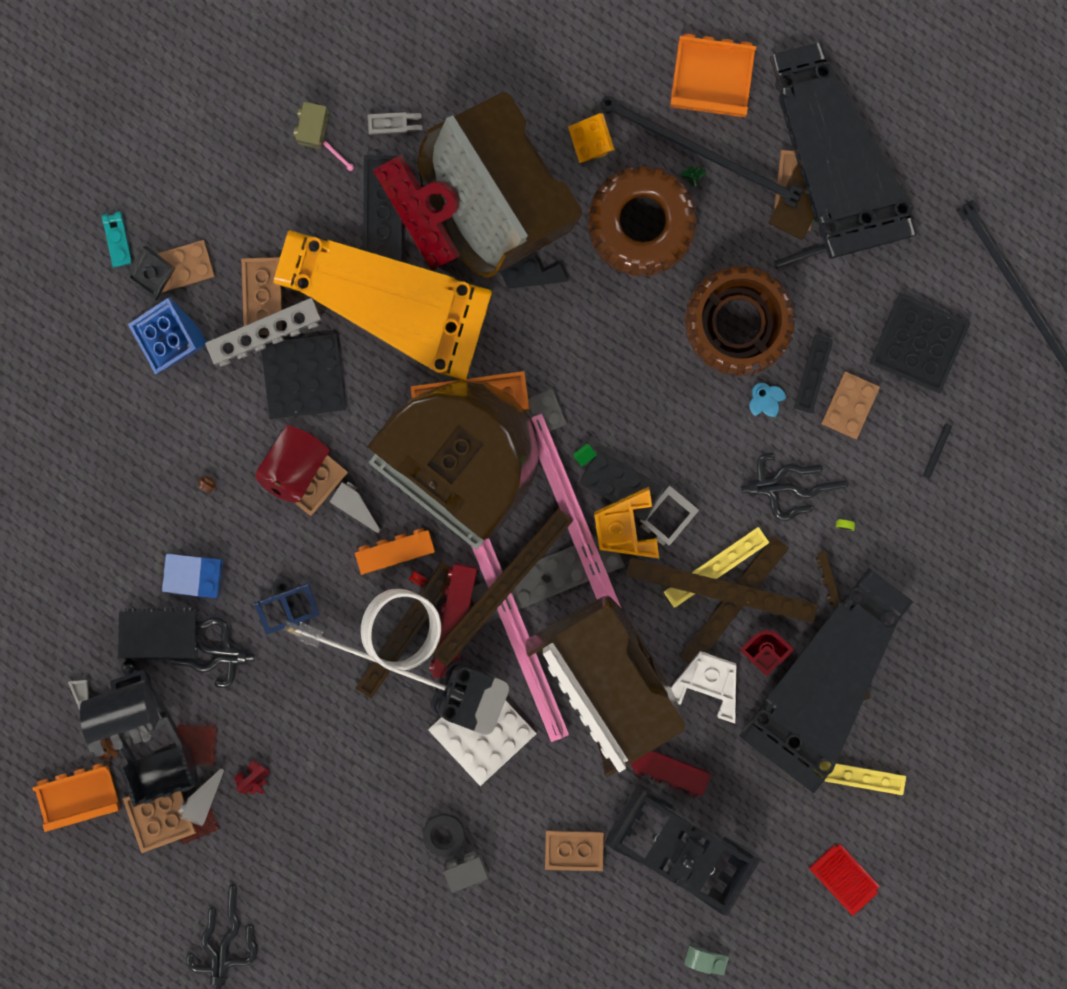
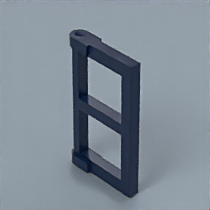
M309 583L254 602L266 635L320 615ZM305 590L313 612L294 619L286 596ZM281 599L289 621L270 628L262 605Z

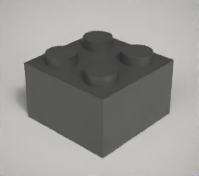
M475 851L465 854L462 860L458 861L456 858L448 861L443 870L452 893L488 879L489 874L481 853L476 854Z

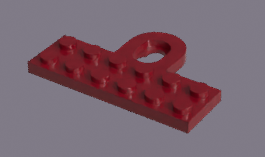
M402 154L375 168L373 171L429 268L433 270L460 256L441 223L456 214L459 209V198L454 188L442 180L433 181L421 188ZM431 194H442L447 202L443 205L442 210L439 211L432 207L429 200Z

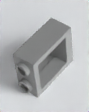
M668 486L662 493L648 516L649 518L668 495L690 513L669 539L647 520L645 522L640 519L642 523L640 527L647 533L652 531L656 534L657 541L663 546L665 544L670 546L699 511L671 486Z

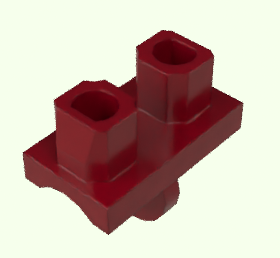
M254 760L247 767L251 771V775L246 777L241 772L234 777L237 785L236 790L244 795L248 792L253 795L257 791L263 794L265 792L263 786L267 783L264 778L271 773L268 768Z

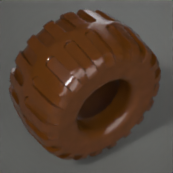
M648 166L630 167L610 176L597 189L589 205L587 229L595 251L609 266L619 272L632 276H652L674 267L687 254L696 234L697 213L688 190L675 176L660 168ZM634 198H651L659 203L664 211L666 219L664 229L652 241H634L621 228V210L626 203Z
M731 266L715 271L707 276L691 294L685 311V330L690 346L695 354L712 369L728 375H751L769 368L785 353L794 332V309L791 299L782 284L767 272L748 266ZM729 301H747L756 308L760 315V330L756 337L746 344L737 345L729 343L717 331V313Z

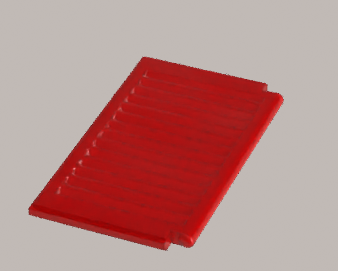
M838 844L837 847L833 845L809 867L811 872L852 916L878 894L876 889L880 886L841 844Z

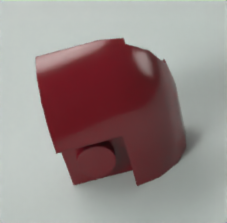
M768 630L758 632L752 636L740 649L766 676L794 650L780 635Z

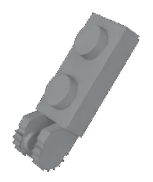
M406 112L369 114V135L422 131V125L407 126V119L419 120L422 118V114H406Z

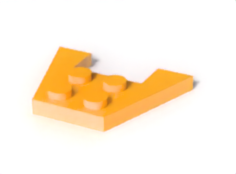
M649 487L594 512L600 550L659 559L656 538L637 541L633 509L652 507Z

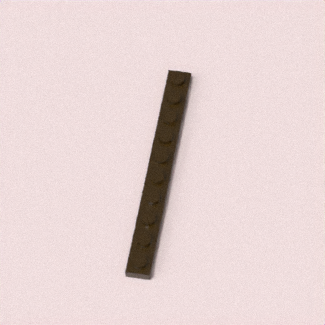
M558 508L442 641L432 655L447 667L569 527L573 520Z
M630 558L626 574L627 577L811 623L814 622L818 606L815 603Z

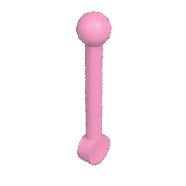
M326 141L323 143L326 148L347 166V170L352 171L354 169V165L349 164Z

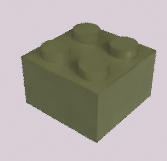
M303 102V107L300 106L298 110L299 126H295L293 136L301 146L322 150L329 111L326 106Z

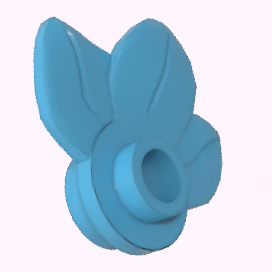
M757 383L752 388L753 398L749 403L750 411L754 416L763 411L770 417H776L779 411L778 402L786 399L784 391L777 386L769 387L765 383ZM764 389V395L760 396L759 391Z

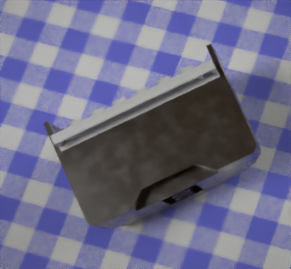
M610 596L598 598L535 633L526 640L528 657L538 651L543 653L549 664L548 669L553 677H558V684L563 693H568L572 707L575 710H579L581 721L585 726H589L590 734L599 747L606 778L617 771H623L630 763L685 730L682 711L666 678L631 621Z

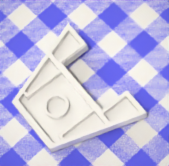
M699 651L670 688L679 705L682 703L687 688L721 699L722 703L717 717L735 723L736 663Z

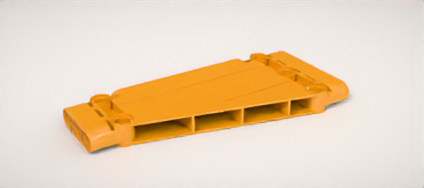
M289 230L273 282L277 285L301 291L435 372L466 381L492 294V290L462 282L447 275ZM313 241H317L320 245L319 249L315 252L310 250V244ZM302 278H307L309 282L308 287L301 289L299 281ZM461 285L466 286L468 289L467 294L464 296L457 294V288ZM473 287L475 289L472 295V299L470 300L469 298ZM467 305H468V306H469V309H468V312H467V316H466V318H464L465 311H466V308H467ZM449 322H454L457 326L456 331L453 333H449L446 330V325ZM464 324L461 336L458 337L461 325ZM456 342H457V343H458V346H457L456 353H455V356H454V355H453V352H454V348H455V345H456ZM438 359H443L446 363L445 368L442 370H438L435 367V362ZM453 361L450 373H447L450 362Z

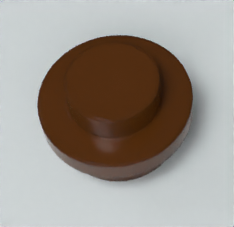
M209 476L200 477L198 480V487L207 493H211L217 487L214 484L215 481Z

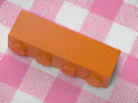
M424 528L413 531L414 535L408 537L404 533L395 536V541L388 542L387 539L376 542L377 546L372 548L369 545L359 547V552H355L361 575L436 552L429 530L425 531Z

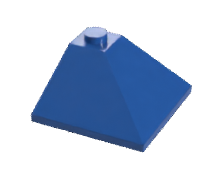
M170 297L128 324L155 375L206 346V340L199 327Z

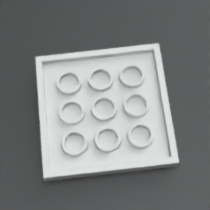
M506 700L493 732L488 735L448 722L442 717L428 729L480 786L537 734Z

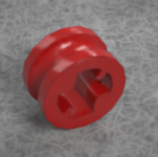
M413 570V576L408 579L423 588V582L428 579Z

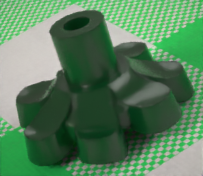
M690 166L681 173L684 179H690L691 186H698V178L706 175V170H702V166H698L695 169L693 166Z

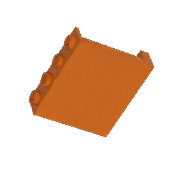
M693 34L680 36L670 107L745 118L748 110L747 105L756 46H752L750 42L736 44L733 43V40L729 39L714 41L713 37L708 36L700 39L695 38Z

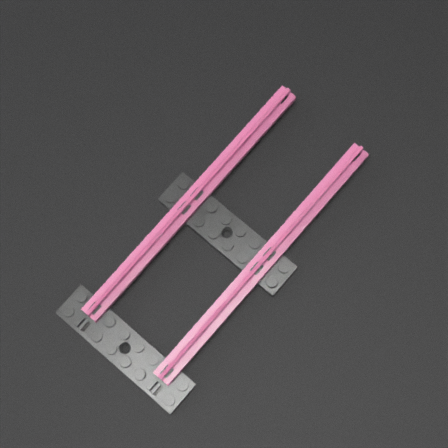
M551 389L529 398L530 410L525 412L531 418L539 443L538 457L560 510L573 520L568 530L574 546L540 559L485 623L501 618L549 738L553 742L568 736L569 733L537 654L535 653L530 657L527 655L526 640L529 638L519 609L590 581L596 599L602 596H610L620 606L607 573L624 567V563L620 553L600 550L598 536L592 538L550 435V431L567 425L555 394ZM489 538L484 540L477 550L472 547L486 581L473 587L472 599L474 604L503 572ZM544 574L550 575L549 581L543 580Z

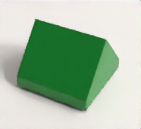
M589 444L584 445L573 454V457L581 467L597 456Z

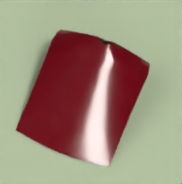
M286 425L258 467L255 478L264 489L277 498L297 503L305 494L330 449L311 434L296 427ZM279 481L281 486H277L274 482ZM271 488L278 490L281 493V495L273 492Z

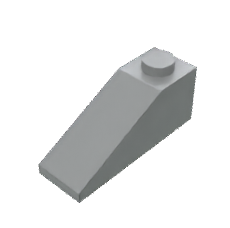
M347 482V484L341 483L330 503L375 532L380 533L381 529L360 493L356 491L357 487L350 482Z
M223 769L217 771L186 802H182L179 812L182 813L181 819L200 826L204 824L223 775Z

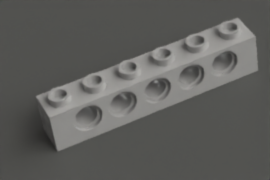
M310 298L206 342L205 345L213 364L222 367L231 363L230 359L235 357L241 359L248 356L247 352L255 349V352L265 349V345L273 342V344L282 342L284 340L283 337L289 334L291 337L302 333L301 329L315 328L319 326L318 322L322 321L314 300ZM299 313L305 316V320L301 324L295 321V317ZM280 321H286V330H278L277 325ZM264 328L269 330V336L266 339L260 337V331ZM245 336H250L252 339L249 346L242 344V339ZM228 343H232L234 346V350L230 354H226L224 351V347Z

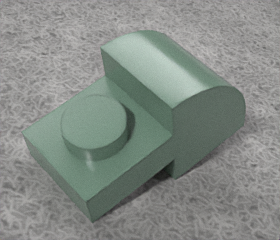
M689 946L684 965L700 972L724 975L729 957Z

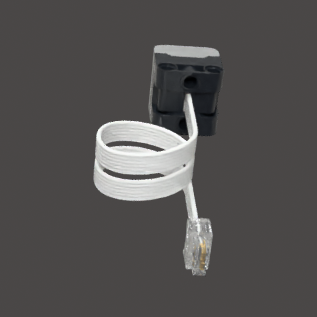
M387 590L376 596L369 604L361 623V639L367 653L322 637L323 631L304 622H300L298 625L287 621L284 627L287 633L295 635L294 638L305 644L317 648L321 641L377 662L391 671L436 687L430 704L431 709L448 722L484 735L493 732L509 692V686L503 680L456 660H452L447 667H444L438 683L405 671L421 665L432 655L438 645L441 634V621L436 608L427 599L409 590ZM394 598H416L425 606L430 621L429 632L423 646L417 653L403 661L392 662L380 659L373 648L371 638L372 626L377 613L387 602Z

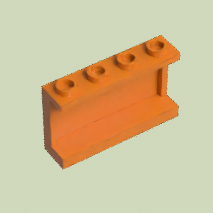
M103 763L93 765L92 769L88 771L82 768L73 771L74 775L67 776L65 773L55 776V780L48 782V779L36 782L37 785L32 787V789L36 791L44 819V832L122 809L109 765L104 766Z

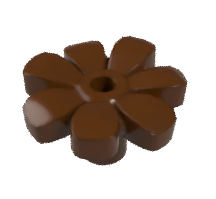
M110 737L107 741L105 738L102 739L101 743L105 754L97 757L99 759L104 757L105 761H110L111 756L116 758L118 752L115 751Z

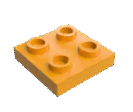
M603 113L568 126L579 163L605 156L608 152L615 150Z

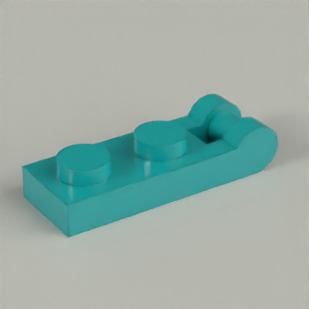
M121 211L115 212L113 215H102L113 268L132 264ZM117 222L118 227L111 228L110 223Z

